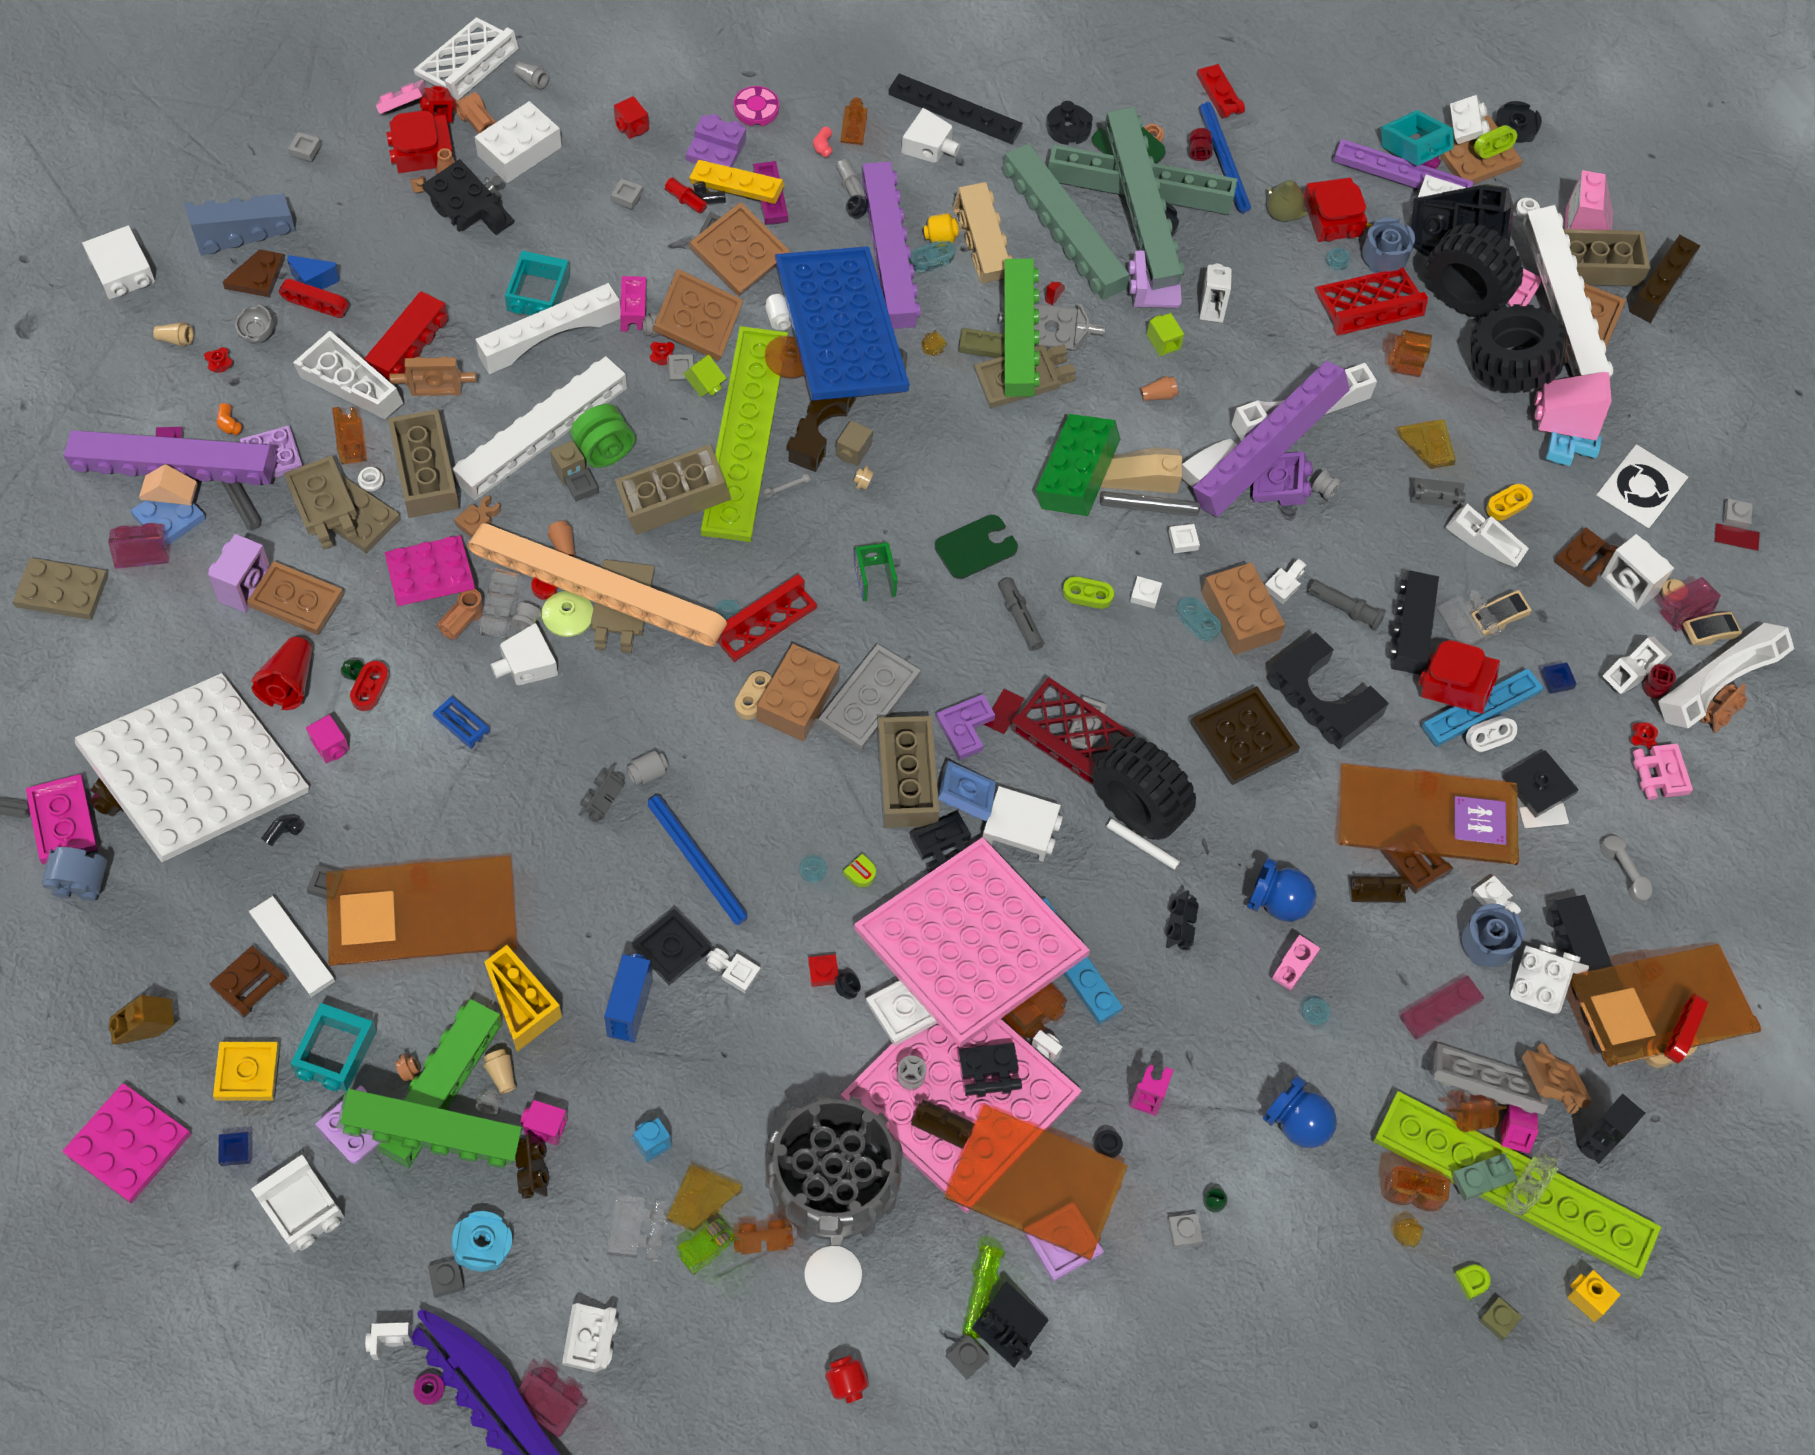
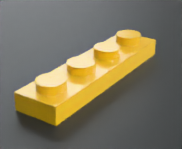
M698 160L689 177L691 184L703 181L707 188L776 204L784 187L783 179L703 160Z

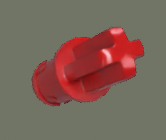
M674 177L669 178L665 183L664 189L679 199V203H686L698 213L704 212L707 203L695 195L691 187L684 186Z

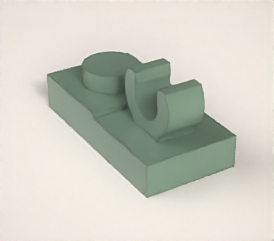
M1505 1153L1452 1173V1177L1464 1201L1514 1183L1518 1179Z

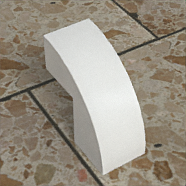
M1648 637L1630 656L1619 658L1603 677L1620 694H1623L1645 680L1650 670L1655 665L1663 664L1672 653L1655 637Z

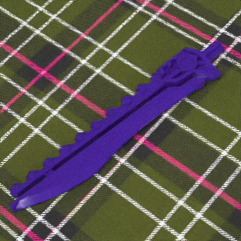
M419 1310L417 1313L418 1317L450 1355V1358L448 1359L428 1333L420 1327L416 1328L413 1336H411L413 1345L427 1348L429 1350L426 1356L427 1364L442 1368L443 1373L440 1377L444 1385L457 1388L458 1393L455 1396L457 1405L473 1410L470 1417L472 1426L487 1429L488 1433L487 1437H485L487 1446L501 1449L503 1451L502 1455H526L457 1371L458 1367L530 1455H561L532 1415L509 1371L482 1344L462 1329L431 1312Z

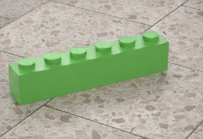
M1034 258L1005 259V397L1035 396V387L1040 386L1039 372H1035V366H1039V351H1034V345H1039V330H1034V324H1039V309H1034V303H1039V289H1034V283H1039V268H1034Z
M472 999L469 1000L466 1006H461L455 1016L456 1022L452 1028L445 1030L442 1034L435 1054L431 1053L424 1063L425 1069L419 1077L416 1076L410 1083L409 1093L404 1101L447 1110L502 1026L500 1014ZM390 1140V1143H380L377 1146L381 1154L407 1168L411 1167L423 1148L419 1146L417 1150L408 1149L401 1146L402 1142Z
M349 1088L344 1093L336 1128L343 1129V1134L354 1137H360L361 1133L372 1135V1140L376 1142L390 1143V1140L402 1142V1147L417 1150L419 1146L431 1148L430 1153L447 1156L448 1152L459 1154V1159L464 1161L476 1162L477 1159L488 1161L487 1165L496 1168H505V1165H510L514 1162L522 1128L516 1125Z

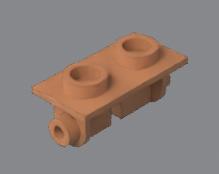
M1744 683L1739 688L1734 684L1726 685L1714 698L1715 702L1711 701L1709 703L1706 716L1700 720L1705 724H1713V733L1716 734L1722 726H1726L1730 722L1731 717L1745 706L1747 696H1745Z

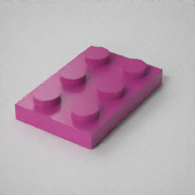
M81 774L25 788L39 860L42 864L47 863L50 849L55 851V847L77 848L85 850L86 853L98 850L85 783Z

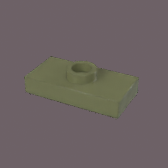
M962 328L959 352L994 358L1005 356V334Z

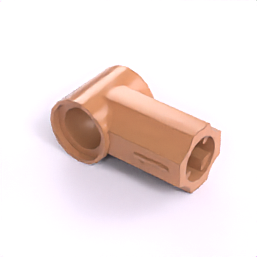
M476 92L455 101V110L462 121L467 120L478 134L496 123L486 111L482 99Z
M473 589L459 593L456 604L437 623V628L445 637L455 640L472 621L482 617L484 607L480 592Z

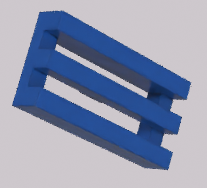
M453 696L433 712V717L470 749L475 746L474 743L476 741L480 742L483 739L482 736L484 734L490 733V728ZM448 707H454L459 713H461L465 718H467L471 723H473L479 730L476 732L472 727H470L463 719L457 716ZM444 712V713H445L448 717H450L455 723H457V724H458L461 728H463L468 734H470L471 737H469L468 735H466V734H465L462 730H460L455 724H453L449 719H447L442 713Z

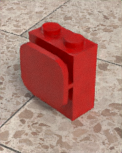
M415 111L398 114L389 122L390 132H386L388 146H393V150H389L391 164L397 165L398 173L434 169L437 167V153L440 149L446 148L452 152L446 114L433 116L428 111Z
M1351 177L1307 183L1304 192L1305 207L1318 242L1363 236L1368 221L1365 215L1366 203L1359 186L1353 183Z
M1452 640L1445 641L1439 644L1435 654H1430L1427 664L1429 669L1421 674L1419 686L1423 687L1422 698L1483 714L1498 678L1500 660L1486 657L1484 651L1479 647Z

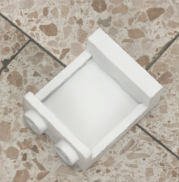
M129 225L82 242L91 265H93L108 299L122 296L125 293L146 287L155 282L151 268Z
M999 786L993 802L991 815L983 832V838L991 846L993 841H997L1039 854L1038 861L1044 862L1046 854L1051 855L1056 839L1051 838L1053 831L1059 832L1063 816L1059 815L1061 805Z
M300 1155L251 1188L253 1194L293 1253L297 1250L301 1251L308 1248L314 1243L316 1237L323 1232L333 1231L340 1225V1221L344 1219L341 1210L316 1177L303 1155Z

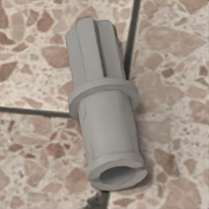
M843 159L839 161L836 168L843 179V186L848 189L851 197L854 195L865 197L859 182L860 177L853 170L850 160Z

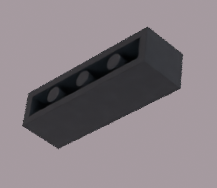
M1409 570L1406 578L1400 580L1398 594H1402L1401 600L1397 601L1395 615L1399 617L1398 622L1395 621L1392 630V637H1396L1395 644H1391L1389 658L1393 659L1391 669L1421 675L1425 670L1429 658L1439 576Z

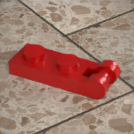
M1219 64L1198 69L1197 77L1222 119L1230 117V114L1233 113L1238 115L1245 112L1243 101L1237 97Z

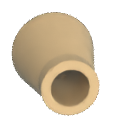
M179 322L162 326L157 325L154 327L153 335L155 340L185 347L192 343L194 332L191 325Z
M500 1049L484 1056L485 1064L483 1067L497 1086L499 1093L506 1094L516 1089L511 1058L509 1054H506L505 1049Z

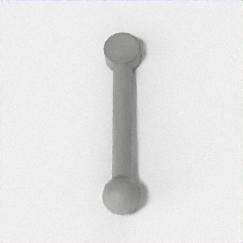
M804 474L802 478L779 487L767 488L763 491V495L765 498H770L779 491L803 482L809 483L812 479L811 475Z

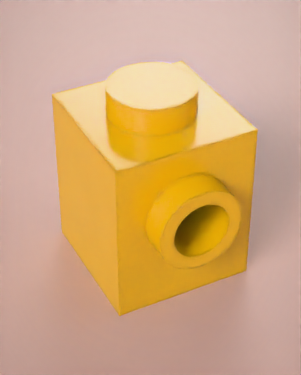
M1592 1270L1586 1277L1581 1273L1571 1283L1570 1287L1573 1291L1567 1298L1593 1322H1596L1621 1294Z

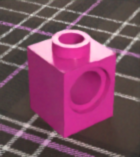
M330 715L306 727L311 743L325 763L338 760L349 751L346 738Z
M533 1100L531 1107L525 1108L521 1118V1125H523L525 1136L529 1134L541 1141L558 1146L568 1121L567 1112L564 1109Z
M1509 1104L1501 1125V1145L1530 1154L1539 1132L1538 1113H1528L1520 1107Z

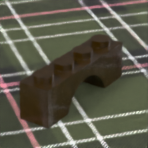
M1679 234L1637 296L1630 313L1651 324L1679 278H1682L1692 263L1701 245Z
M857 396L812 400L808 406L806 418H801L799 421L796 436L791 437L788 441L786 450L789 451V462L816 472L826 455L827 439L818 430L819 426L832 417H847Z

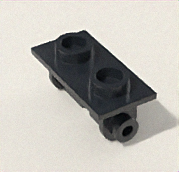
M1188 890L1174 897L1170 903L1169 911L1171 914L1169 925L1166 929V948L1178 944L1181 950L1187 951L1194 944L1195 927L1188 925L1187 922L1196 923L1199 904L1195 897L1189 896Z

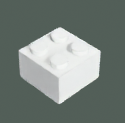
M1636 534L1615 551L1601 577L1639 610L1658 595L1674 567L1666 558L1659 555L1647 541Z

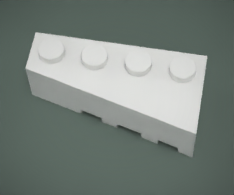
M331 331L327 332L293 362L302 379L383 419L389 417L403 404L397 388Z

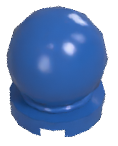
M1266 857L1247 908L1258 911L1260 906H1265L1268 913L1280 921L1293 922L1304 918L1315 906L1317 894L1313 882L1309 876L1299 869L1284 868L1278 870L1276 867L1277 861Z
M1297 1075L1291 1081L1292 1085L1285 1093L1282 1092L1272 1104L1263 1120L1270 1126H1273L1276 1122L1281 1123L1283 1134L1287 1139L1302 1148L1323 1146L1332 1138L1336 1130L1337 1117L1335 1108L1326 1097L1319 1093L1305 1092L1306 1089L1304 1087L1307 1081Z

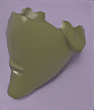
M1287 180L1277 185L1274 189L1268 188L1267 209L1273 218L1279 221H1291L1308 215L1307 211L1304 210L1305 200L1303 192L1296 182Z

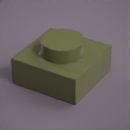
M1499 1297L1479 1322L1503 1341L1522 1319V1316Z

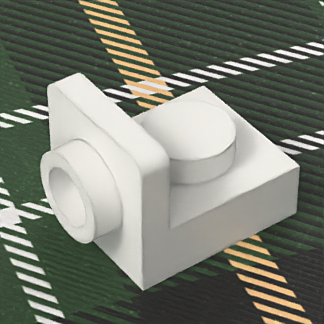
M372 1324L371 1333L366 1334V1352H370L373 1360H380L381 1342H385L386 1346L398 1347L403 1346L404 1342L412 1341V1328L410 1324Z

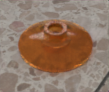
M780 336L770 341L765 350V361L768 367L775 374L784 378L804 376L795 337Z

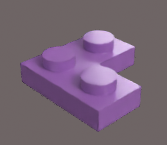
M982 694L937 712L936 719L958 760H962L983 751L984 746L974 728L995 720V714L986 697Z

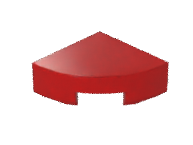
M1058 281L1051 282L1047 286L1045 302L1053 306L1065 290V285Z

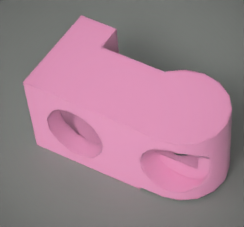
M1299 935L1283 958V962L1273 975L1272 980L1291 992L1315 960L1321 948Z

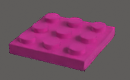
M461 535L384 552L397 607L475 589Z
M122 1083L62 1152L132 1204L190 1137L191 1133Z

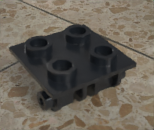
M1005 1281L971 1329L1015 1368L1021 1358L1025 1361L1031 1356L1030 1346L1049 1320Z

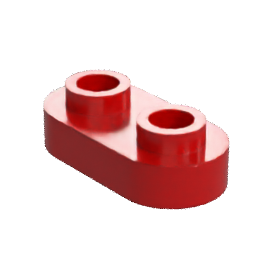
M371 661L366 663L353 685L350 699L354 708L359 711L373 709L389 680V673L386 665L382 662ZM376 675L380 676V677H379L378 679H376V680H373V679H372L373 676H376ZM362 698H369L367 701H361Z

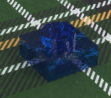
M1568 662L1546 666L1541 671L1550 694L1572 690L1577 685Z
M249 1132L219 1135L218 1163L220 1166L251 1163V1135Z

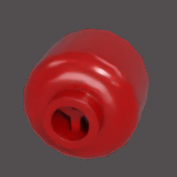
M849 1355L829 1363L830 1369L826 1371L825 1377L833 1398L837 1400L845 1398L846 1404L863 1398L862 1391L867 1389L869 1380L861 1360L852 1359V1356Z

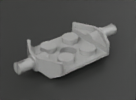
M1034 304V309H1039V324H1034V330H1039V345L1034 346L1055 347L1064 344L1067 350H1077L1082 346L1085 339L1090 337V334L1105 335L1106 325L1091 324L1082 304H1079L1078 309ZM1000 312L999 323H1005V313ZM1054 326L1057 328V331L1049 332L1045 328Z

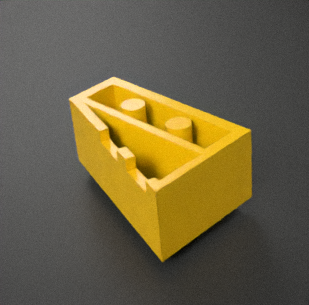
M508 945L484 961L489 980L518 1052L562 1018L560 1005Z

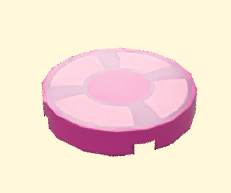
M747 87L739 91L735 96L733 103L734 113L746 125L754 126V124H760V126H765L773 122L778 116L779 100L776 94L766 87Z

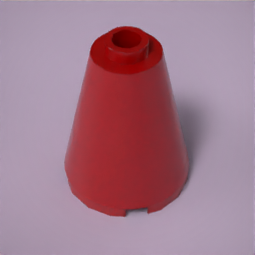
M302 637L289 638L255 673L251 681L253 682L251 689L260 701L270 707H273L274 704L281 705V710H293L301 705L304 699L312 655V647L309 642Z

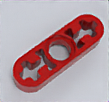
M285 279L279 289L281 297L288 302L336 318H342L349 307L348 302L340 295L292 279Z
M1696 993L1685 1003L1664 1053L1665 1057L1676 1064H1679L1689 1052L1708 1005V1001Z

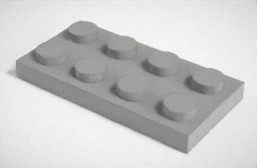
M877 644L818 718V724L862 751L877 732L878 718L888 717L918 679L921 670Z
M1437 1043L1434 1051V1080L1445 1086L1465 1089L1472 1095H1483L1492 1098L1500 1104H1511L1520 1107L1528 1113L1545 1114L1548 1107V1098H1544L1536 1091V1087L1528 1072Z

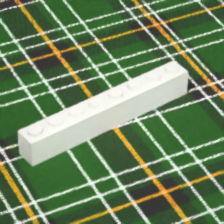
M1555 205L1527 211L1523 225L1552 312L1562 322L1566 331V355L1573 376L1608 372L1611 378L1613 366L1610 361H1607L1605 355L1606 346L1604 341L1600 340L1598 334V322L1596 318L1592 317L1591 301L1589 297L1585 296L1584 280L1582 276L1578 275L1577 259L1575 255L1571 254L1570 239L1568 234L1564 233L1561 213H1557Z
M606 356L599 362H594L588 370L581 375L575 376L562 389H557L544 402L535 405L525 416L517 418L511 426L504 431L498 432L488 443L479 446L466 459L458 461L455 467L452 468L455 483L474 501L568 433L575 420L585 411L597 405L607 404L626 390V374Z

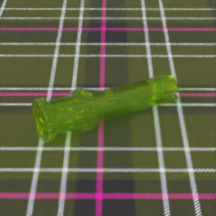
M981 1245L979 1248L981 1257L978 1269L974 1270L973 1273L976 1283L965 1328L962 1333L965 1336L970 1335L971 1338L980 1339L981 1337L971 1327L989 1303L992 1287L999 1281L997 1273L1000 1260L1005 1256L1003 1250L988 1245Z

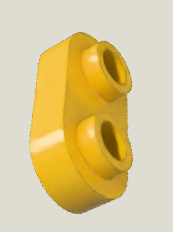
M1523 484L1510 486L1490 498L1486 507L1487 514L1497 521L1510 518L1529 506L1533 497L1532 491Z

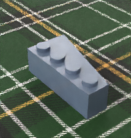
M284 194L254 196L250 201L232 198L229 200V203L218 204L215 203V200L205 201V205L194 206L193 202L184 203L201 256L295 231Z

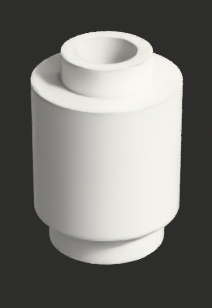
M781 294L769 296L766 300L765 310L771 327L775 330L788 329L791 326L785 297Z

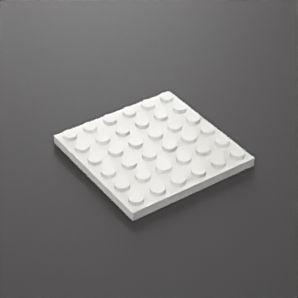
M222 673L75 737V745L161 862L307 794L309 790L307 783Z

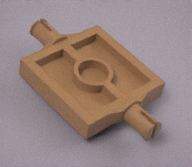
M449 357L405 358V373H390V383H405L410 389L411 396L461 395L462 382L477 383L476 372H461L457 366L456 358Z
M1547 1044L1538 1045L1537 1052L1527 1049L1522 1056V1060L1533 1080L1536 1091L1544 1098L1560 1100L1564 1103L1566 1111L1570 1112V1114L1576 1113L1579 1107L1587 1109L1592 1100L1575 1066L1554 1057Z

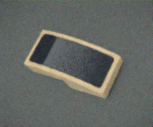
M1518 590L1473 612L1470 617L1483 637L1504 629L1507 623L1529 616L1532 610Z
M1732 612L1710 614L1683 623L1693 645H1712L1718 639H1736L1742 634Z

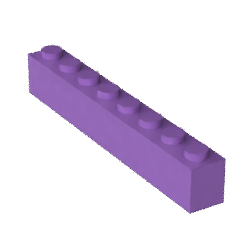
M891 162L865 163L862 169V182L865 198L868 200L867 212L879 282L893 329L916 327L917 317L921 316L920 303L915 302V298H917V285L912 283L911 280L914 278L913 264L908 263L911 254L910 246L905 245L907 229L901 223L904 222L903 208L898 206L901 203L900 190L895 189V185H897V172L892 171Z
M1326 360L1193 487L1197 502L1200 503V508L1218 517L1350 390L1345 369Z
M71 430L64 452V458L70 468L77 472L120 473L127 476L147 475L166 464L192 479L204 482L210 480L223 481L230 484L240 482L251 485H270L276 463V457L271 446L264 444Z

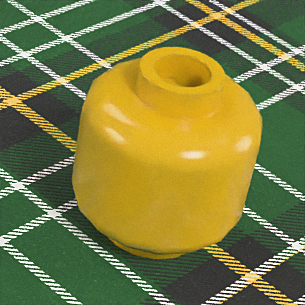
M949 213L930 216L928 218V225L924 226L925 239H930L934 246L953 244L956 237L959 236L957 218H953Z

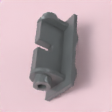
M1415 478L1411 502L1461 508V502L1464 503L1466 493H1463L1465 483Z
M612 766L606 772L602 770L593 782L597 785L592 793L588 791L580 802L583 808L579 812V816L587 812L590 814L588 816L589 819L593 822H598L604 818L612 805L610 801L604 798L605 795L615 800L625 785L624 776L619 773L615 775L612 773L615 766Z

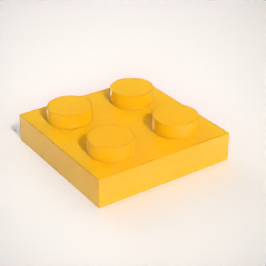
M219 1042L213 1092L215 1101H274L280 1047L278 1042Z

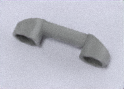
M1618 836L1606 837L1600 845L1601 852L1608 858H1618L1633 882L1628 890L1630 899L1639 904L1647 902L1653 892L1652 884L1648 878L1641 876L1626 852L1625 840Z

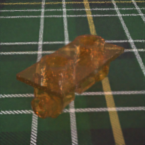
M858 97L853 98L849 106H845L840 139L842 143L860 145L864 143L868 108H863V102Z
M1478 1099L1477 1102H1461V1107L1450 1108L1449 1112H1457L1456 1125L1459 1130L1470 1132L1495 1127L1499 1122L1498 1110L1506 1109V1106L1495 1105V1100Z
M785 1220L768 1221V1226L756 1227V1223H745L738 1225L739 1229L733 1230V1236H739V1240L734 1241L735 1253L741 1252V1255L760 1253L761 1241H766L767 1252L788 1250V1247L794 1246L793 1235H787V1231L793 1230L792 1225L785 1224Z

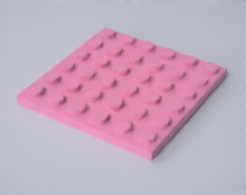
M983 837L854 924V930L959 1047L965 1045L1089 956L1090 952L1086 945Z
M999 1019L962 1047H959L938 1023L896 1046L892 1043L840 1095V1099L850 1101L851 1096L860 1098L862 1106L876 1115L883 1113L889 1119V1131L894 1141H899L902 1145L903 1156L967 1214L1081 1095L1082 1090L1003 1020ZM1014 1043L1019 1071L1018 1073L1008 1075L1010 1079L1021 1078L1022 1089L1013 1090L1011 1094L1004 1095L1001 1092L988 1093L986 1097L979 1098L976 1095L965 1096L964 1085L974 1084L973 1079L962 1080L958 1049ZM915 1055L920 1057L926 1064L925 1081L920 1088L907 1090L897 1080L898 1066L904 1057ZM999 1076L983 1077L984 1082L999 1081ZM923 1099L975 1123L963 1149L911 1125L916 1115V1109Z

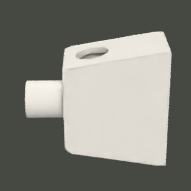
M922 108L902 137L901 153L936 163L944 152L955 157L959 152L960 143L952 140L953 127L951 124Z
M1218 263L1207 266L1202 288L1200 320L1223 323L1231 291L1230 267H1224ZM1212 295H1216L1219 301L1216 303L1210 302Z
M536 623L502 642L500 650L503 659L490 664L496 679L510 673L516 685L558 676L556 661Z

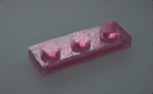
M1467 975L1402 1013L1400 1019L1414 1039L1417 1040L1482 1002L1484 996Z

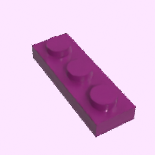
M776 161L753 164L754 173L780 179ZM783 190L776 204L760 200L765 225L788 222V212Z

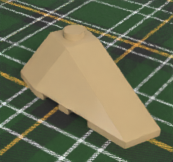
M1155 447L1114 455L1100 488L1178 493L1182 478V455L1179 449Z

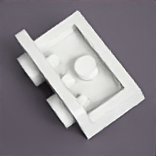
M1477 95L1450 104L1457 144L1479 138L1481 135L1490 132L1489 123L1485 120V116H1488L1486 105L1484 102L1480 103Z
M579 1303L572 1305L562 1365L590 1372H598L609 1365L613 1350L610 1347L611 1339L618 1325V1319L615 1317L616 1308L609 1307L604 1310Z

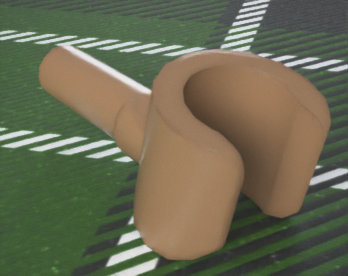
M424 176L418 179H410L414 193L424 191Z

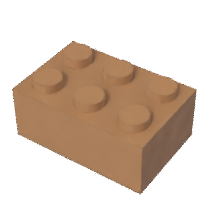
M1252 562L1206 577L1201 594L1233 655L1280 640L1285 623Z
M792 644L757 704V721L804 742L839 681L840 664Z

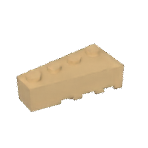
M986 182L959 187L952 208L955 215L959 214L960 221H958L960 230L966 231L965 244L967 249L973 250L971 258L980 283L1005 279V259H1012V256L1007 254L1005 248L1007 246L1006 236L1000 231L998 211L995 212L993 207V192L988 190Z

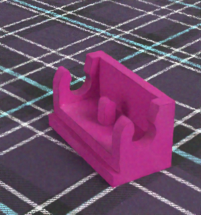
M621 277V332H627L630 323L637 324L638 331L643 327V319H645L646 277Z
M1150 1065L1145 1071L1142 1082L1138 1083L1129 1107L1156 1116L1165 1097L1173 1069L1166 1067L1161 1074V1079L1154 1080L1151 1077L1154 1066Z

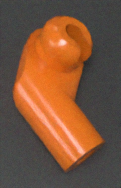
M226 403L220 404L216 421L218 428L227 434L238 435L241 432L242 425L239 422H235V419L231 417L232 407Z

